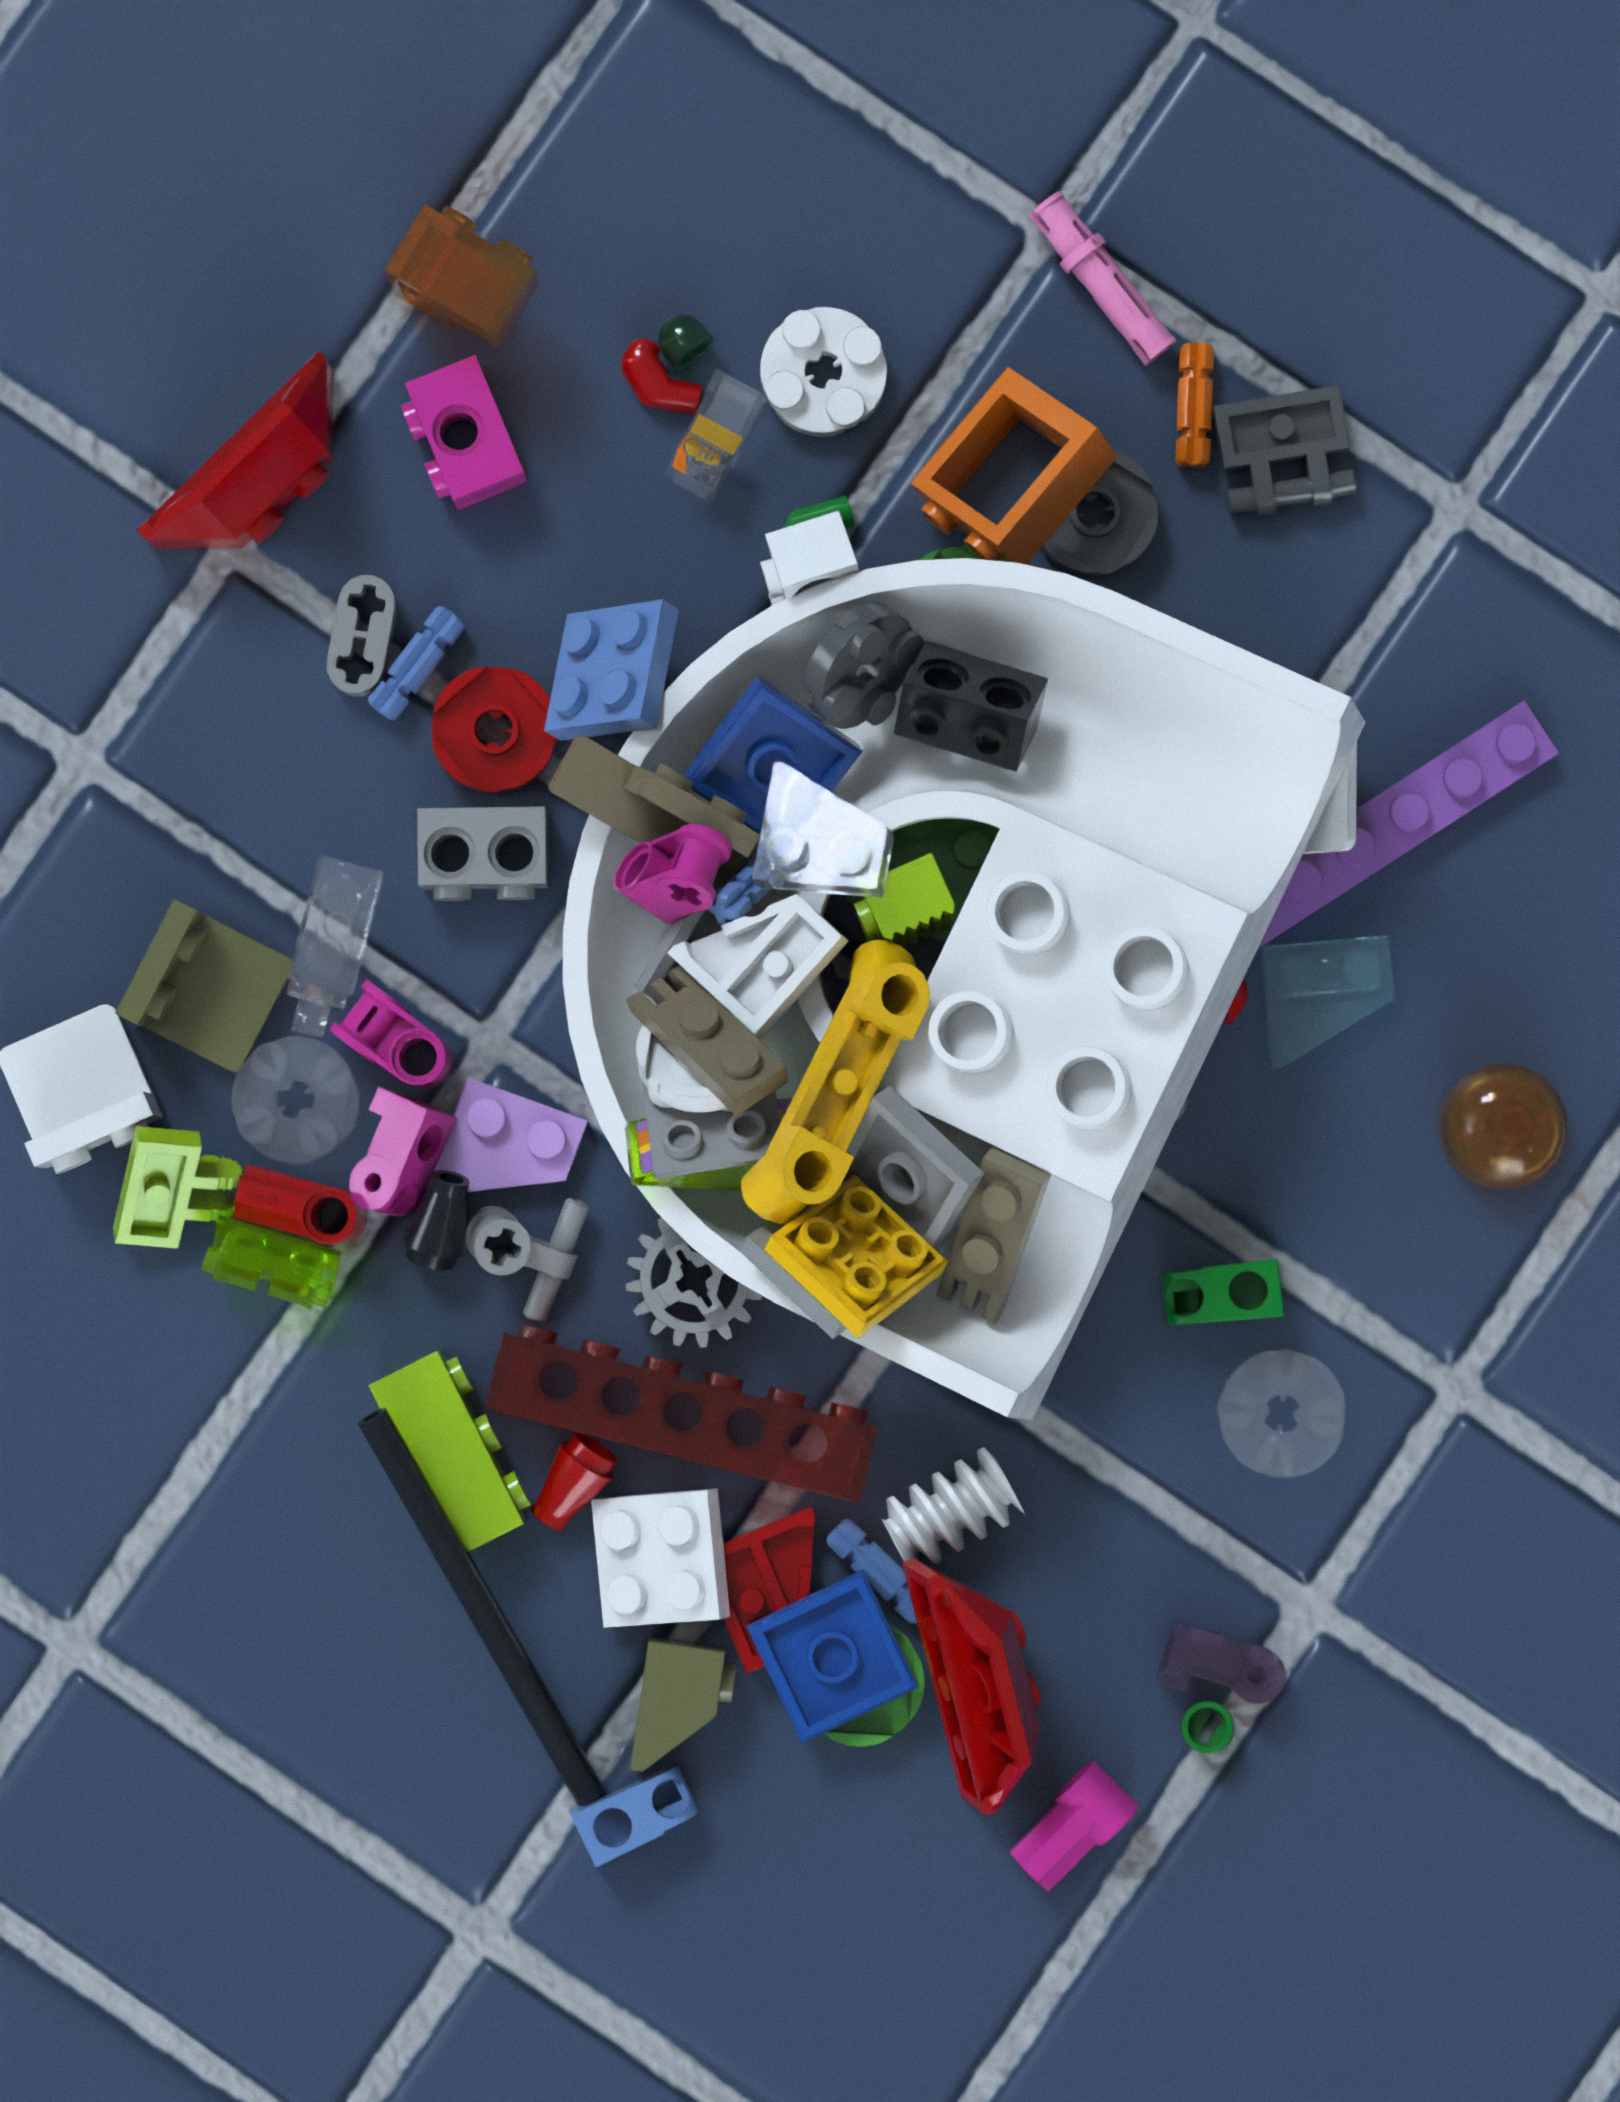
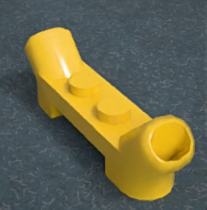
M873 940L862 944L853 953L850 961V984L766 1153L741 1179V1191L744 1202L761 1218L778 1224H788L808 1204L823 1203L833 1197L839 1189L854 1159L853 1156L846 1153V1150L901 1039H913L929 1004L930 992L928 982L924 974L916 968L913 956L902 946L887 940Z

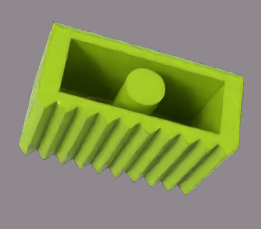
M932 853L861 883L862 901L853 904L856 910L855 915L867 942L887 940L902 946L904 949H906L908 942L917 945L920 936L929 940L932 931L941 934L943 926L952 929L955 923V903Z

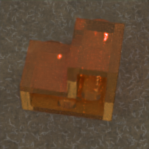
M424 204L384 269L395 295L450 328L453 322H456L500 348L539 284L536 271L529 267L533 260L532 257L504 239H499L496 246L482 239L474 233L478 227L476 223L449 206H445L442 212L439 213Z

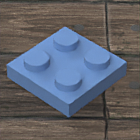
M664 599L567 614L544 731L562 741L574 739L577 735L592 737L657 728L679 609Z

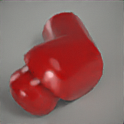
M645 338L632 341L621 358V368L623 376L638 400L647 407L697 416L703 385L670 379L659 360L660 348L652 340Z

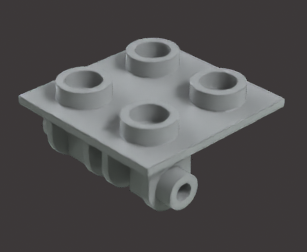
M642 1080L654 1179L755 1164L766 1153L780 1125L776 1090L738 1116H735L732 1112L723 1110L699 1113L682 1111L672 1107H659L649 1098L648 1088Z

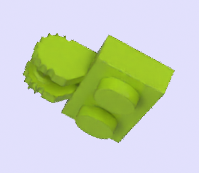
M136 1126L113 1225L115 1243L178 1249L185 1220L210 1222V1220L215 1222L230 1220L235 1209L234 1196L224 1191L226 1189L230 1191L233 1188L237 1189L243 1176L244 1169L241 1168L242 1165H239L237 1161L231 1160V1158H224V1156L222 1158H218L215 1155H202L200 1157L202 1144L200 1132Z

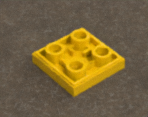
M855 1174L840 1185L833 1197L823 1203L812 1205L771 1235L764 1248L778 1264L857 1338H860L938 1278L948 1263L942 1255Z

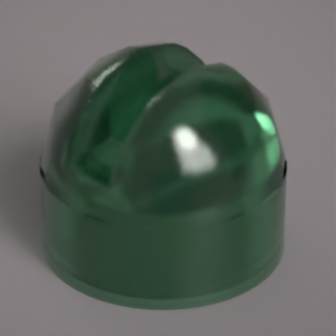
M678 314L668 318L661 326L658 343L664 358L674 370H680L699 358L710 347L714 337L693 316Z

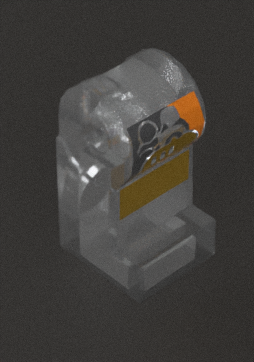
M716 369L694 418L675 450L667 468L665 479L703 500L711 502L729 471H733L767 410V396Z

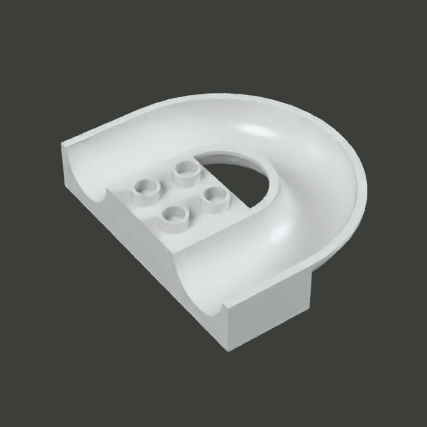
M971 558L915 560L869 568L817 584L789 599L770 606L730 631L692 662L663 692L657 728L634 730L626 740L618 756L653 773L656 772L661 763L683 775L757 675L811 711L807 703H813V694L804 689V678L813 652L823 636L835 623L846 629L853 621L860 618L852 610L866 603H883L909 621L912 630L922 636L924 643L925 641L1049 678L1038 729L1017 772L895 735L894 729L903 683L895 694L897 699L896 706L892 714L884 722L874 726L865 721L852 728H836L857 742L863 752L794 841L795 845L803 851L802 862L792 872H787L769 904L771 905L797 894L823 916L830 894L848 866L874 842L893 831L911 824L934 819H963L988 824L1000 829L928 978L930 1000L927 1011L913 1039H901L873 1097L890 1085L977 1167H980L985 1154L994 1147L1051 1174L1005 1308L996 1323L983 1318L989 1296L983 1293L973 1312L960 1307L966 1285L960 1282L956 1293L950 1301L937 1296V1290L944 1273L943 1270L938 1278L860 1338H857L848 1329L840 1335L1006 1417L1033 1420L1337 784L1348 755L1356 744L1366 722L1352 698L1117 592L1069 574L1016 562ZM690 790L689 793L709 805L710 802ZM589 814L581 835L569 881L563 926V989L569 1034L579 1073L599 1125L624 1170L654 1210L693 1249L729 1277L772 1302L813 1321L739 1251L747 1235L768 1221L753 1212L746 1205L742 1196L741 1179L754 1164L654 1179L653 1171L642 1173L636 1123L647 1120L642 1079L638 1069L636 1043L643 1024L630 1011L627 998L639 991L634 985L671 924H665L614 888L613 881L620 863L626 854L639 843ZM760 836L761 839L769 843L768 840ZM820 974L766 1033L767 1047L787 1066L788 1082L776 1090L777 1101H791L834 1016L825 996ZM645 995L655 1006L657 1005L652 998ZM903 1168L902 1175L910 1184L914 1185L910 1174ZM965 1208L939 1251V1254L947 1261Z

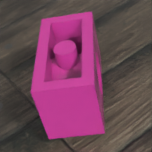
M476 354L405 383L412 401L400 406L414 440L427 437L435 459L424 465L439 499L451 495L459 511L528 482ZM458 421L470 422L478 428L475 442L463 450L451 449L444 444L446 430L450 425Z

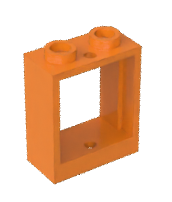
M1007 367L910 484L925 502V505L920 509L922 515L947 535L954 528L966 535L967 538L964 540V544L980 559L994 561L1000 559L1005 562L1027 565L1118 456L1098 427ZM1020 420L1060 447L1061 450L999 524L996 525L960 500L956 495Z

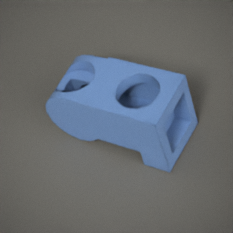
M679 1765L662 1769L586 1805L569 1810L595 1867L664 1835V1831L677 1826L700 1812Z

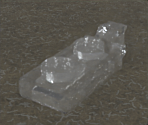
M324 855L318 857L287 978L290 980L287 995L299 998L292 1031L313 1037H323L330 1008L343 1010L348 995L354 994L384 872Z

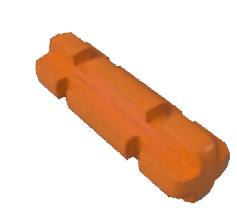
M1201 342L1182 344L1179 351L1178 372L1183 373V377L1179 378L1176 431L1181 433V437L1177 438L1175 462L1177 466L1184 468L1207 467L1210 461L1211 439L1206 438V433H1210L1212 429L1213 379L1209 378V374L1214 370V348L1210 344Z

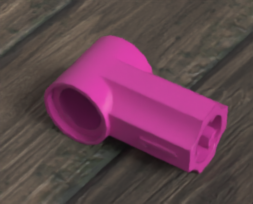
M1095 1760L1087 1763L1064 1785L1054 1798L1055 1804L1009 1849V1853L1020 1866L1047 1892L1074 1868L1096 1844L1102 1846L1116 1835L1140 1807Z

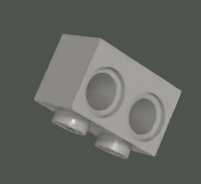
M545 806L417 808L418 886L423 890H433V900L469 901L472 900V889H497L498 900L535 899V889L550 888L549 812ZM512 838L526 839L533 847V858L530 864L520 871H508L501 867L498 856L501 846ZM448 839H460L466 842L469 848L467 863L463 868L455 872L440 870L435 861L437 848Z

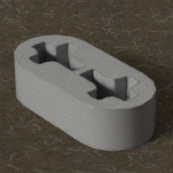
M359 575L350 579L343 586L338 598L327 655V673L331 682L342 693L352 697L369 695L380 680H384L397 618V599L393 590L383 579L374 575ZM367 589H375L377 599L385 604L384 611L373 612L370 616L368 632L360 631L361 614L358 609L351 606L353 598H364ZM357 640L365 641L364 659L367 663L373 665L374 668L371 674H361L358 684L349 683V675L346 671L339 669L341 660H352Z

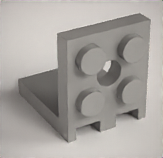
M889 1085L872 1098L846 1150V1153L853 1156L854 1159L842 1183L855 1174L939 1253L983 1177L984 1172ZM903 1168L910 1174L914 1185L910 1184L902 1175ZM808 1204L797 1216H799L801 1213H803L805 1210H807L814 1204ZM768 1220L747 1235L739 1251L832 1339L836 1338L847 1328L764 1250L770 1236L786 1225Z

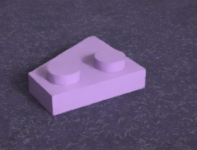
M468 1077L454 1114L457 1120L434 1171L446 1170L465 1176L470 1182L467 1192L565 1182L570 1175L589 1121Z

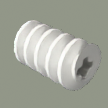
M983 1447L977 1450L979 1470L976 1472L962 1459L954 1462L956 1482L953 1484L939 1471L932 1474L934 1494L931 1496L917 1484L909 1486L910 1507H905L894 1496L886 1499L888 1519H882L903 1561L912 1558L918 1560L917 1553L921 1552L934 1564L941 1562L940 1541H946L957 1552L963 1550L965 1546L962 1529L964 1528L970 1530L980 1540L986 1538L985 1517L989 1515L1003 1528L1010 1524L1008 1505L1011 1503L1025 1514L999 1463L986 1448Z

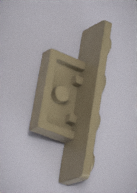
M577 735L548 784V789L551 793L638 843L652 841L687 824H700L719 831L730 840L733 848L729 860L720 865L713 884L723 888L731 876L753 856H758L760 850L768 844V842L760 838V834L743 825L748 813L716 795L713 796L708 805L689 793L694 782L675 770L660 763L656 772L653 773L630 763L583 735ZM782 881L757 904L753 903L752 907L760 912H764L771 903Z

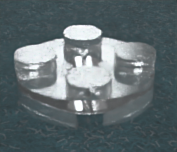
M288 1036L259 1045L241 1065L232 1087L231 1105L240 1135L259 1153L284 1163L305 1164L332 1153L351 1136L360 1115L361 1091L350 1065L333 1047L309 1037ZM294 1082H303L309 1087L304 1093L307 1095L313 1093L314 1104L312 1109H301L298 1118H289L283 1113L287 1106H279L281 1091H290Z
M1288 1349L1263 1351L1241 1362L1224 1382L1221 1395L1216 1404L1219 1431L1231 1454L1247 1468L1273 1477L1302 1476L1323 1465L1340 1445L1344 1432L1342 1430L1346 1421L1345 1395L1334 1374L1316 1358ZM1277 1395H1280L1281 1402H1285L1286 1395H1288L1298 1405V1408L1292 1413L1293 1419L1297 1424L1286 1432H1283L1282 1425L1280 1424L1277 1426L1276 1431H1274L1265 1422V1418L1270 1414L1267 1402Z

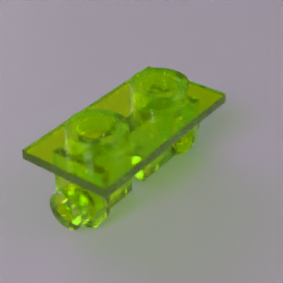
M219 1215L213 1247L209 1246L207 1249L202 1271L212 1273L213 1281H223L253 1291L256 1290L260 1279L271 1281L268 1289L269 1296L304 1306L305 1309L311 1310L313 1305L325 1308L328 1300L332 1299L342 1252Z

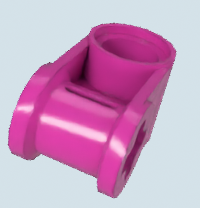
M700 824L682 825L676 831L634 846L626 854L615 873L614 888L665 924H673L681 917L697 911L707 910L713 905L716 895L713 883L720 865L729 860L733 846L726 836L713 828Z
M366 979L361 985L364 992L342 1023L334 1022L328 1030L372 1063L377 1062L408 1085L417 1089H432L440 1086L448 1078L453 1068V1055L448 1044L411 1016L412 1012ZM420 1042L431 1043L437 1053L434 1068L422 1076L411 1075L405 1064L409 1049Z

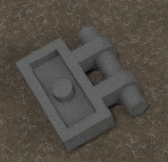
M1340 385L1213 407L1212 413L1222 471L1228 472L1248 468L1250 486L1226 490L1230 515L1254 511L1256 517L1276 514V507L1311 502L1312 507L1332 504V498L1356 494L1353 470L1348 469L1329 473L1326 455L1347 452L1350 448ZM1304 459L1306 477L1272 482L1270 464Z

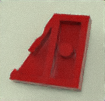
M812 1506L723 1542L730 1617L724 1618L746 1673L765 1666L746 1626L810 1595L815 1513Z

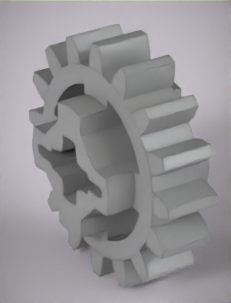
M661 1217L657 1220L662 1233L658 1239L655 1240L645 1234H641L638 1238L642 1246L648 1250L645 1257H628L627 1264L634 1269L640 1270V1279L625 1284L626 1291L642 1292L644 1301L639 1303L633 1312L636 1316L652 1312L656 1319L652 1324L650 1332L653 1335H657L667 1326L674 1329L673 1345L679 1347L686 1339L687 1333L696 1334L700 1348L708 1347L709 1331L715 1329L724 1339L732 1338V1330L728 1322L735 1317L739 1321L749 1323L752 1317L742 1306L746 1299L761 1300L762 1295L738 1282L735 1297L726 1309L718 1295L722 1278L726 1273L700 1253L694 1252L691 1246ZM665 1249L672 1262L668 1279L665 1283L653 1289V1268L659 1254ZM680 1251L697 1268L706 1265L711 1268L713 1275L705 1281L706 1287L709 1290L707 1295L712 1302L711 1306H708L703 1296L699 1297L693 1289L683 1292L679 1288L678 1281L682 1280L685 1276L684 1269L682 1268L684 1263L679 1256ZM679 1301L695 1305L706 1321H684L674 1317L665 1309Z

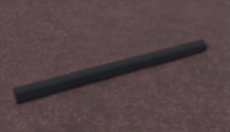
M380 1408L373 1411L358 1422L363 1435L576 1804L583 1806L596 1800L604 1793L605 1788L388 1410Z

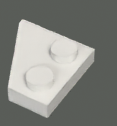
M795 894L767 906L765 911L754 917L743 916L721 925V931L690 944L686 941L676 944L668 951V954L753 1034L763 1038L849 940L803 898Z

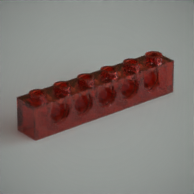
M521 1323L518 1335L508 1332L503 1333L485 1409L860 1503L878 1432V1426L866 1423L869 1411L831 1402L829 1414L804 1407L806 1395L769 1386L767 1398L742 1392L743 1379L712 1371H707L705 1382L680 1376L682 1364L645 1355L643 1366L619 1361L620 1348L583 1339L580 1351L556 1345L558 1332ZM553 1361H564L570 1364L576 1371L578 1379L576 1389L566 1398L553 1397L543 1387V1372ZM615 1377H627L634 1381L639 1388V1403L630 1413H616L605 1403L604 1389L607 1383ZM680 1392L690 1393L700 1401L702 1417L695 1427L679 1429L668 1421L666 1404L674 1394ZM738 1409H753L763 1418L765 1431L758 1442L751 1445H742L735 1442L729 1435L727 1428L729 1417ZM813 1424L825 1433L827 1448L819 1458L805 1461L796 1457L791 1451L789 1445L790 1435L800 1425Z

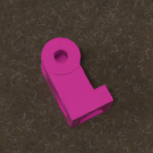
M378 1086L369 1110L382 1116L367 1151V1157L360 1160L351 1172L349 1189L356 1204L362 1209L399 1217L412 1212L422 1200L457 1117L408 1094Z

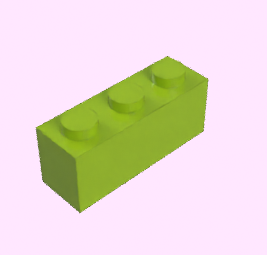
M437 1350L368 1385L379 1408H386L468 1551L528 1521L523 1509L532 1505L530 1498L515 1471L507 1475L504 1474L494 1454L495 1451L503 1448L502 1442L486 1413L476 1418L465 1396L474 1391V1387L458 1356L448 1360L443 1350Z

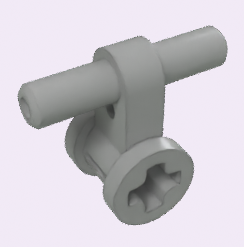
M575 1198L566 1199L550 1242L530 1236L515 1216L505 1208L499 1206L483 1207L474 1212L466 1222V1248L484 1270L494 1275H509L517 1272L523 1266L538 1270L523 1314L532 1321L544 1323L548 1319L562 1280L570 1279L578 1258L574 1248L588 1214L589 1206L587 1203ZM502 1231H504L509 1237L508 1243L506 1245L496 1244L491 1251L485 1244V1240L488 1236L499 1237Z

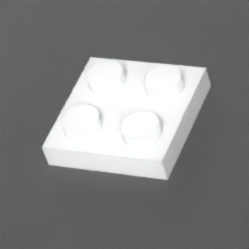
M718 1488L604 1497L591 1500L603 1628L720 1620L730 1617Z

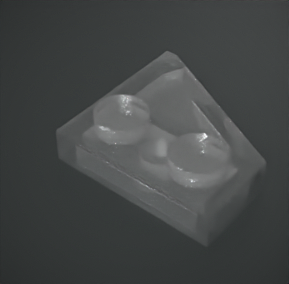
M774 762L752 880L759 888L883 898L894 835L887 826L787 764Z

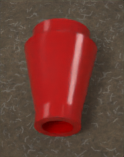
M575 1432L569 1442L562 1441L560 1443L539 1497L531 1508L532 1514L550 1528L562 1531L569 1520L614 1479L611 1470L616 1465L617 1458L598 1441L583 1433Z

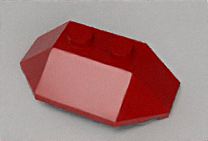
M317 351L153 515L136 529L153 548H244L252 539L257 544H260L270 537L285 518L280 512L297 495L302 499L312 495L330 474L325 467L333 460L334 371L328 360Z
M912 1558L902 1562L960 1795L983 1814L988 1815L998 1811L1031 1764L1040 1734V1726L1035 1707L1041 1703L1040 1692L1033 1675L1029 1670L1025 1669L1020 1649L1026 1646L1025 1631L1014 1611H1009L985 1594Z

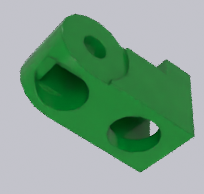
M1278 1259L1202 1267L1201 1270L1161 1274L1166 1325L1284 1317Z

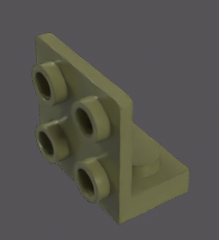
M173 899L115 1014L138 1026L147 1028L231 1072L239 1073L287 983L295 963L289 957Z

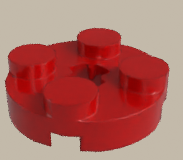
M488 666L465 671L454 678L443 689L436 700L431 723V737L437 759L446 772L466 788L481 791L488 795H499L504 792H512L524 788L545 771L552 760L558 743L557 738L544 731L550 703L549 696L537 681L522 671L502 667L488 668ZM489 714L495 720L505 715L511 720L513 728L506 729V733L511 734V737L502 746L494 741L485 746L477 738V733L484 731L483 727L477 725L485 715Z

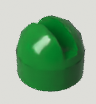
M1211 1701L1196 1703L1185 1713L1182 1720V1734L1187 1744L1194 1750L1206 1754L1218 1753L1231 1743L1235 1734V1722L1231 1713L1224 1706ZM1215 1712L1222 1716L1223 1719L1206 1745L1198 1740V1738L1208 1726Z

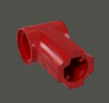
M252 1164L247 1165L240 1179L234 1200V1218L310 1238L320 1244H345L354 1241L362 1234L367 1224V1209H362L356 1204L349 1189L336 1188ZM335 1197L346 1206L348 1221L339 1233L331 1234L324 1229L319 1218L323 1204Z

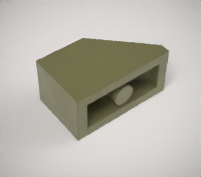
M650 1637L630 1770L645 1771L714 1719L717 1715L719 1701L732 1702L737 1665L724 1663L726 1647Z

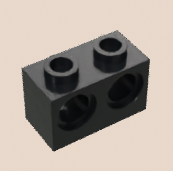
M925 641L903 682L894 734L1017 772L1038 729L1049 678Z

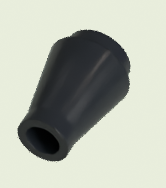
M437 1170L432 1173L430 1184L403 1236V1241L407 1245L406 1257L414 1264L432 1270H451L455 1267L457 1258L465 1254L466 1203L470 1183L465 1176L446 1170Z

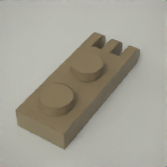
M681 965L668 972L669 980L678 992H675L661 978L656 979L647 986L651 998L657 1004L656 1006L640 991L627 998V1004L632 1014L735 1116H738L788 1082L787 1066Z
M992 1147L982 1158L979 1168L984 1172V1175L967 1202L948 1263L937 1290V1296L950 1301L956 1293L960 1282L966 1285L960 1307L973 1312L983 1293L989 1296L983 1318L996 1323L1005 1308L1051 1174Z

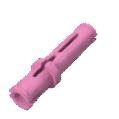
M1061 191L1052 194L1028 215L1030 220L1046 236L1055 251L1062 258L1059 265L1065 273L1070 274L1073 272L1115 328L1127 340L1144 366L1157 359L1176 343V338L1160 322L1151 310V307L1105 250L1104 246L1107 242L1102 235L1091 232L1073 210V207Z

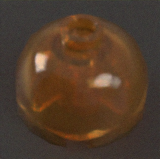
M1490 1064L1465 1074L1449 1092L1439 1113V1141L1448 1163L1468 1180L1489 1190L1519 1189L1541 1180L1559 1161L1568 1138L1567 1112L1558 1091L1540 1073L1518 1064Z

